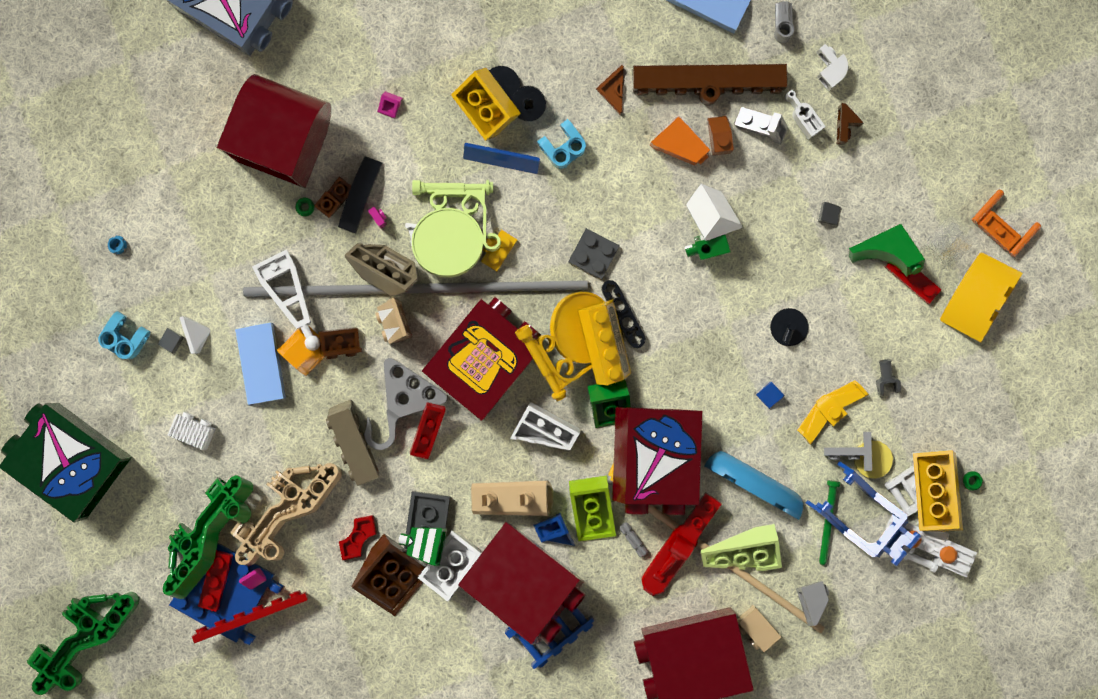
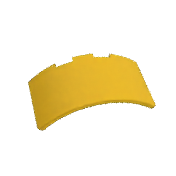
M982 252L979 253L954 292L940 321L982 342L999 314L996 310L1000 311L1023 273Z

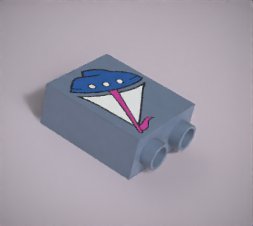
M166 0L174 9L248 56H251L255 49L262 52L268 46L272 38V32L268 28L275 17L280 20L284 19L293 4V0Z

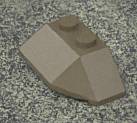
M357 243L345 254L347 261L363 280L391 296L406 293L418 281L415 262L385 245H363Z

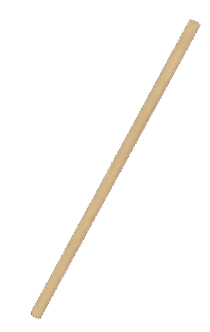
M649 504V513L673 530L679 526L678 523ZM698 540L697 547L701 550L710 547L702 540ZM737 566L727 567L807 624L803 611L746 571L739 569ZM820 623L810 626L819 633H822L825 628Z

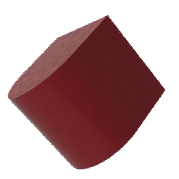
M253 74L241 87L216 148L235 162L306 188L328 132L331 119V104Z

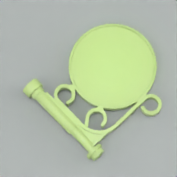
M421 180L412 181L413 195L432 194L430 204L435 209L417 223L412 234L411 244L414 257L425 271L444 278L460 276L476 265L481 257L483 246L491 252L499 249L501 241L499 236L494 233L488 234V238L496 239L497 244L490 247L486 243L485 191L486 195L493 193V182L486 180V184L425 183L421 182ZM436 197H444V202L441 205H435L433 200ZM446 197H465L461 203L463 211L455 208H445L447 206ZM470 198L479 201L483 207V235L478 223L470 216L478 211L479 204L476 203L475 207L471 210L465 208V204Z

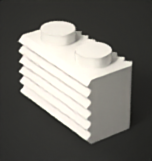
M183 412V414H176L168 436L201 450H206L216 428L212 427V423L207 420L201 419V421L194 419L193 414Z

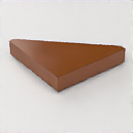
M623 65L596 88L619 115L622 113Z

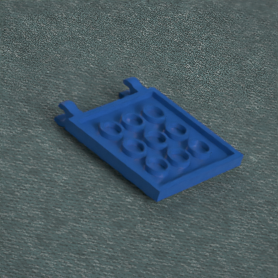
M218 543L216 550L233 555L219 610L215 612L198 607L207 572L184 599L173 598L169 606L211 628L219 620L226 618V621L234 619L233 615L244 611L245 614L253 612L252 608L258 606L267 588L278 594L284 585L273 580L274 573L256 563L251 566L238 564L235 560L236 552ZM257 568L262 570L267 579L251 590L239 582V579ZM247 624L221 633V635L235 643L240 638L248 645L253 643L256 637L244 630Z

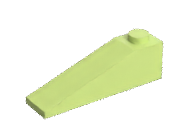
M774 524L752 528L701 550L703 567L727 568L729 566H737L742 570H745L746 567L756 568L757 571L782 568L779 540Z

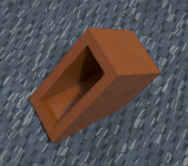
M727 117L707 118L712 156L731 154L734 147Z

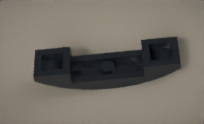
M364 156L345 202L338 225L339 228L357 233L373 185L383 164L382 162Z

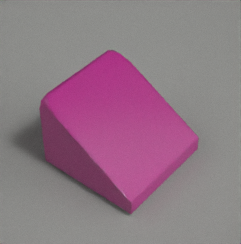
M385 91L381 95L377 112L396 118L403 98Z
M257 568L239 579V582L251 590L267 579L262 570Z

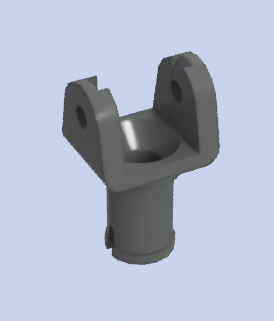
M891 359L879 361L881 377L876 380L879 396H884V384L893 383L895 392L901 393V381L893 376Z

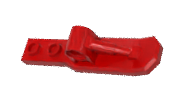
M707 492L703 494L699 500V505L694 507L684 523L673 530L642 575L641 580L644 591L652 596L664 594L673 578L697 546L700 534L722 505L720 501Z

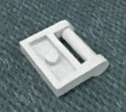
M911 466L884 484L886 489L891 491L903 512L907 514V517L918 511L914 466ZM897 484H902L914 502L912 506L908 505L897 488Z

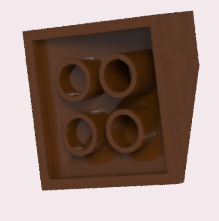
M383 534L371 548L351 587L393 616H396L422 585L423 582L418 577L426 566L416 558L408 556L406 554L407 550L389 536Z

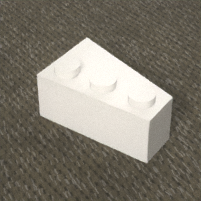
M530 402L510 439L571 450L581 429Z

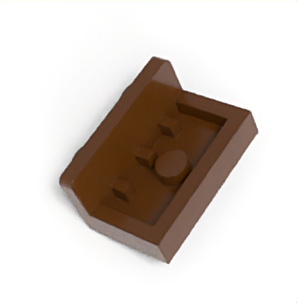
M357 327L318 332L320 353L326 359H336L338 355L343 354L346 357L357 356V353L362 352V348L359 345Z

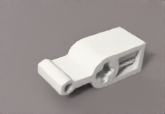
M791 90L785 95V100L790 102L794 108L792 113L793 119L809 140L826 126L813 108L807 103H800L795 96V91ZM800 111H801V112H802V111H805V112H806L805 115H802V116L799 115Z

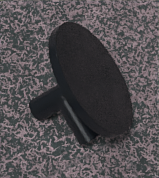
M786 308L780 310L771 320V334L781 345H798L807 336L808 321L804 314L796 309Z

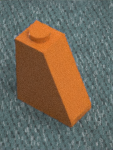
M677 117L650 143L653 149L694 166L697 163L701 165L709 158L707 154L710 149L680 117Z

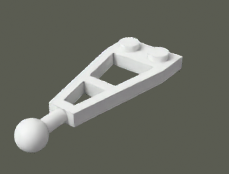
M288 250L282 251L252 266L260 284L297 330H302L306 338V348L311 351L317 350L320 346V340L312 334L308 326L311 324V319L298 271ZM291 271L297 295L282 302L267 282ZM298 302L304 317L300 321H297L287 309Z

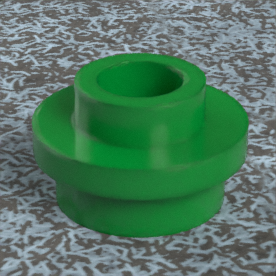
M307 197L300 198L295 205L296 212L303 217L310 216L315 210L314 202ZM308 204V210H302V205Z
M970 471L964 475L963 485L968 490H978L982 486L983 480L979 473ZM971 477L975 478L974 484H970L969 482Z

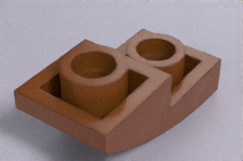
M339 176L330 189L324 192L314 207L330 218L346 201L351 185Z

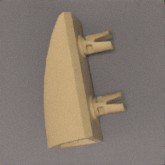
M549 481L473 483L471 486L472 513L479 515L548 516L554 502L553 488Z

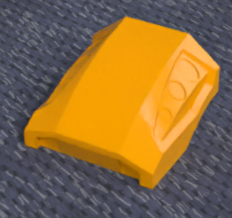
M309 326L312 334L319 338V335ZM299 329L277 351L293 367L307 376L325 357L320 353V346L314 351L306 348V338L302 330Z

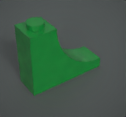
M902 224L849 248V258L852 263L865 259L883 260L898 267L905 276L917 274L924 268L925 258Z

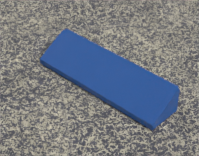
M471 143L464 144L463 159L538 174L539 157Z

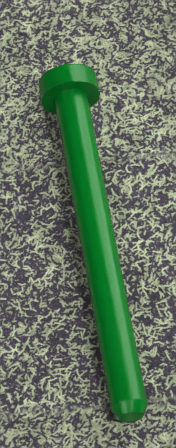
M827 480V485L829 486L827 502L833 506L830 512L834 514L837 487H840L841 482ZM826 519L824 521L819 558L821 565H826L832 528V524Z

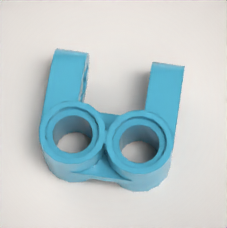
M568 119L560 124L561 129L569 138L566 143L555 149L545 136L537 141L541 150L553 166L558 169L567 167L575 159L582 156L586 148L585 140ZM573 143H579L581 145V149L579 151H574L571 149V145ZM558 154H563L566 160L558 162L555 157Z
M116 311L99 334L98 342L103 348L115 353L121 359H133L139 354L151 332L141 326L131 340L119 333L127 317ZM113 335L114 342L110 345L108 337ZM126 345H129L130 353L126 355L124 348Z

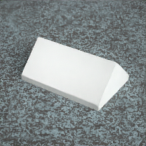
M700 184L686 204L705 241L742 228L740 221L724 194L719 190Z
M451 531L444 543L440 566L427 564L418 579L449 602L459 588V582L481 555V551L472 542Z

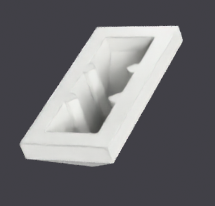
M179 317L191 354H199L210 334V329L189 317Z

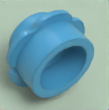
M121 236L112 237L108 241V249L111 253L119 255L127 248V242Z

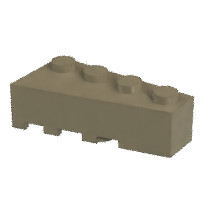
M348 400L329 408L326 424L329 430L332 429L335 434L333 436L334 442L342 450L341 458L343 463L349 466L350 470L348 473L351 481H355L356 485L359 486L379 478L380 472L371 449L366 448L368 444L365 440L364 432L359 431V418L357 414H352V400Z

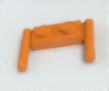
M999 189L972 218V221L1005 251H1008L1012 257H1016L1039 231L1041 224L1038 222L1034 223L1021 238V235L995 212L991 211L992 207L1004 195L1003 190Z

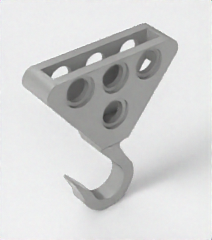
M387 358L384 361L389 439L382 444L373 440L370 417H367V426L364 433L367 444L377 450L386 449L394 443L396 439V424L399 418L424 410L427 402L440 405L448 400L445 392L393 358ZM397 367H401L404 371L403 376L400 378L394 375V370ZM414 377L420 382L416 389L410 386V380ZM429 388L434 389L436 392L433 399L426 397V390ZM403 393L409 397V401L405 405L399 401V397Z

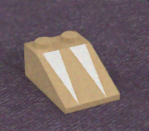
M392 298L377 307L378 312L375 314L378 323L383 325L384 331H382V336L385 342L388 341L392 345L413 337L401 301Z

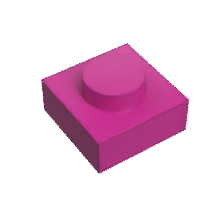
M373 207L368 210L379 228L387 225L384 221L387 217L381 209L377 210Z

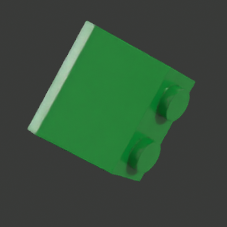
M625 379L610 385L595 384L588 386L595 428L615 425L616 407L631 408Z

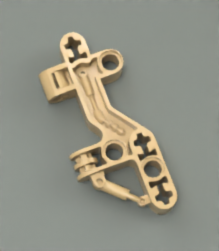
M327 463L324 466L318 464L315 467H310L309 465L287 468L283 473L276 470L275 473L277 475L275 477L272 476V482H267L266 485L281 496L280 503L269 507L256 525L251 521L244 524L237 523L230 532L242 542V545L235 554L236 562L240 565L251 566L256 563L260 556L270 561L281 560L284 556V549L273 538L284 523L315 513L341 479L342 470L340 467L333 463ZM330 469L335 473L334 476L330 475ZM314 470L319 471L305 490L292 481L294 475L307 474ZM319 484L324 485V490L321 493L316 491ZM296 488L297 495L291 498L290 491ZM307 501L311 504L310 508L305 504ZM275 547L277 553L274 557H271L270 550ZM245 553H247V557H249L248 560H245V559H246V557L244 556Z

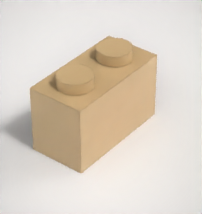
M754 605L737 619L739 630L744 636L748 634L752 638L749 642L756 650L760 648L765 652L781 638Z

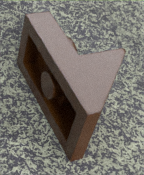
M841 103L838 106L836 144L844 145L850 140L851 128H848L849 126L860 127L864 124L846 103Z

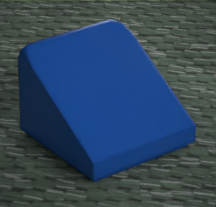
M772 382L766 384L756 394L768 408H771L785 396Z

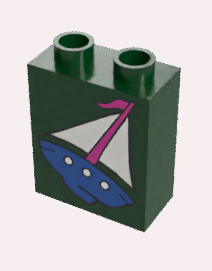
M38 403L25 416L24 422L29 426L21 437L17 434L12 436L2 447L1 453L6 457L1 462L0 469L73 523L85 520L129 463L132 456L60 403H45L44 406Z

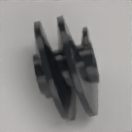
M523 86L513 94L512 102L521 113L518 116L519 119L532 122L543 115L546 109V100L543 93L537 87ZM530 99L533 100V106L531 108L529 106L526 108V104L524 101H530Z

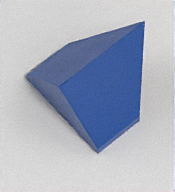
M561 513L533 525L541 542L551 541L575 546Z

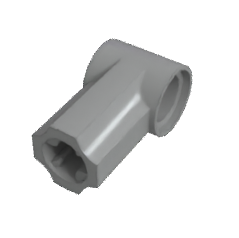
M781 1L775 4L774 37L779 43H786L794 33L792 3ZM780 29H785L788 35H783Z

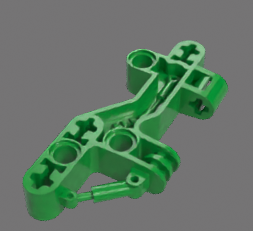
M235 475L226 483L217 477L205 492L211 502L197 518L194 530L192 531L185 524L179 523L178 527L180 529H175V535L171 534L169 536L171 540L168 546V551L170 552L168 565L170 575H168L167 580L163 584V593L177 599L187 597L214 563L219 534L230 519L241 524L249 521L251 510L244 502L253 491L251 481ZM180 552L183 555V560L176 568L177 553Z
M128 592L123 595L114 593L108 596L107 594L85 596L81 600L72 598V604L67 606L68 610H64L62 615L76 626L77 632L66 637L55 652L46 645L39 644L27 660L28 665L39 673L32 683L33 692L37 695H43L51 691L56 685L65 691H70L80 685L82 674L71 666L72 662L81 650L106 643L113 639L138 606L139 596L135 592ZM127 598H129V599H130V601H129V604H130V605L126 606L125 608H122L123 606L126 605V603H127ZM108 599L116 600L105 617L89 607L92 603L106 602ZM115 613L120 615V621L115 620ZM88 617L93 620L92 626L87 622ZM109 626L112 627L106 632L107 636H104V630L107 629ZM68 676L74 679V684L69 682Z

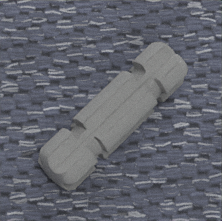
M627 522L623 523L619 529L626 535L625 537L633 549H636L638 556L643 557L648 553L644 545L642 546V542L635 532L631 530L630 525Z

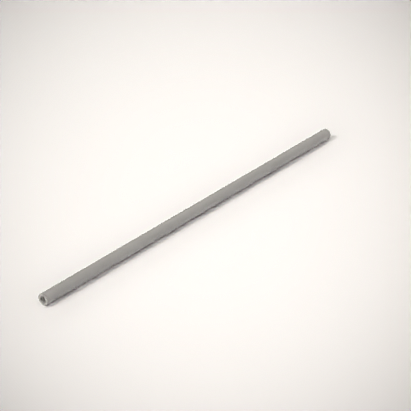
M587 280L414 284L406 293L588 290ZM374 285L302 286L304 295L387 294ZM295 286L271 287L277 296L297 295ZM264 287L243 288L244 297L270 296Z

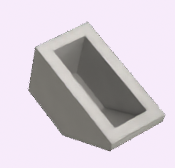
M823 581L796 588L808 626L818 625L829 601V591L827 586L823 584Z

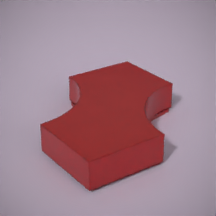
M373 515L354 519V527L351 534L346 539L339 541L342 560L362 556V546L366 539L377 534Z

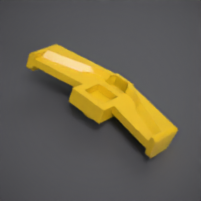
M854 380L827 395H823L816 401V404L797 431L811 445L827 421L831 426H834L848 414L843 407L869 394Z

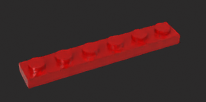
M298 590L290 593V597L283 600L282 597L272 600L271 605L266 607L263 604L253 607V612L245 614L243 611L233 615L234 619L226 621L225 618L215 622V626L207 628V626L195 630L196 633L192 635L193 642L195 644L307 601L306 592L301 593Z

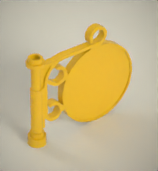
M575 292L564 297L556 305L550 321L551 336L541 335L536 341L535 338H532L533 332L529 325H525L515 332L518 339L524 342L540 372L546 378L554 392L551 397L556 401H561L566 397L565 386L592 368L578 310L605 302L596 294ZM545 338L549 341L547 349H544L542 345ZM554 346L565 358L559 360L555 367L546 353L552 351ZM572 362L590 363L570 378H564L559 374L563 363H566L568 366L565 375L573 373L574 366Z

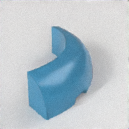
M723 451L714 453L705 463L704 467L733 483L735 482L736 485L792 517L800 519L803 512L801 496L785 485Z

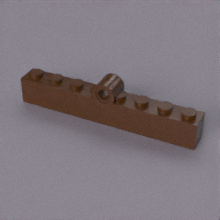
M787 64L633 66V92H637L639 96L648 95V92H656V95H667V92H675V95H686L687 92H694L695 95H699L701 103L707 106L715 104L719 96L725 94V91H732V94L735 95L743 94L744 91H751V94H762L763 91H770L771 94H780L787 88ZM706 92H711L713 97H708Z

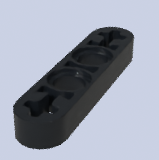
M613 280L604 282L601 291L606 301L612 298L610 292H605L606 285L610 284V286H615L614 294L617 295L619 293L620 297L613 299V301L619 300L624 303V309L616 311L620 328L629 345L633 348L642 347L646 340L645 335L618 284ZM629 317L633 320L631 328L623 326L622 321L624 318ZM637 327L638 331H635L637 337H642L640 340L641 344L632 343L631 340L634 339L632 333L628 336L626 332L632 331Z

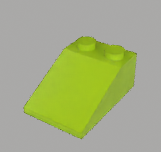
M607 475L569 481L578 542L616 536Z

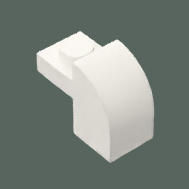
M824 44L816 53L827 65V68L820 72L817 78L830 91L845 77L848 70V61L844 54L837 58L834 49Z

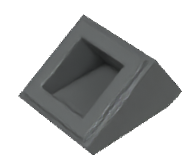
M822 202L818 222L837 225L841 206Z
M167 328L158 345L171 353H176L184 336Z

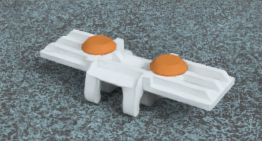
M891 515V517H890V519H889V521H888V524H887V526H886V528H885V531H886V530L889 528V526L893 523V516H892V515ZM910 523L904 527L912 535L916 531L922 536L911 550L906 546L902 548L908 553L904 560L908 559L927 567L933 573L936 572L938 566H941L967 578L977 552L949 541V533L947 531H919V527ZM917 547L935 555L933 562L914 554L915 548Z

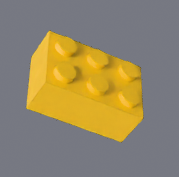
M487 68L474 71L451 94L485 141L496 137L521 114Z

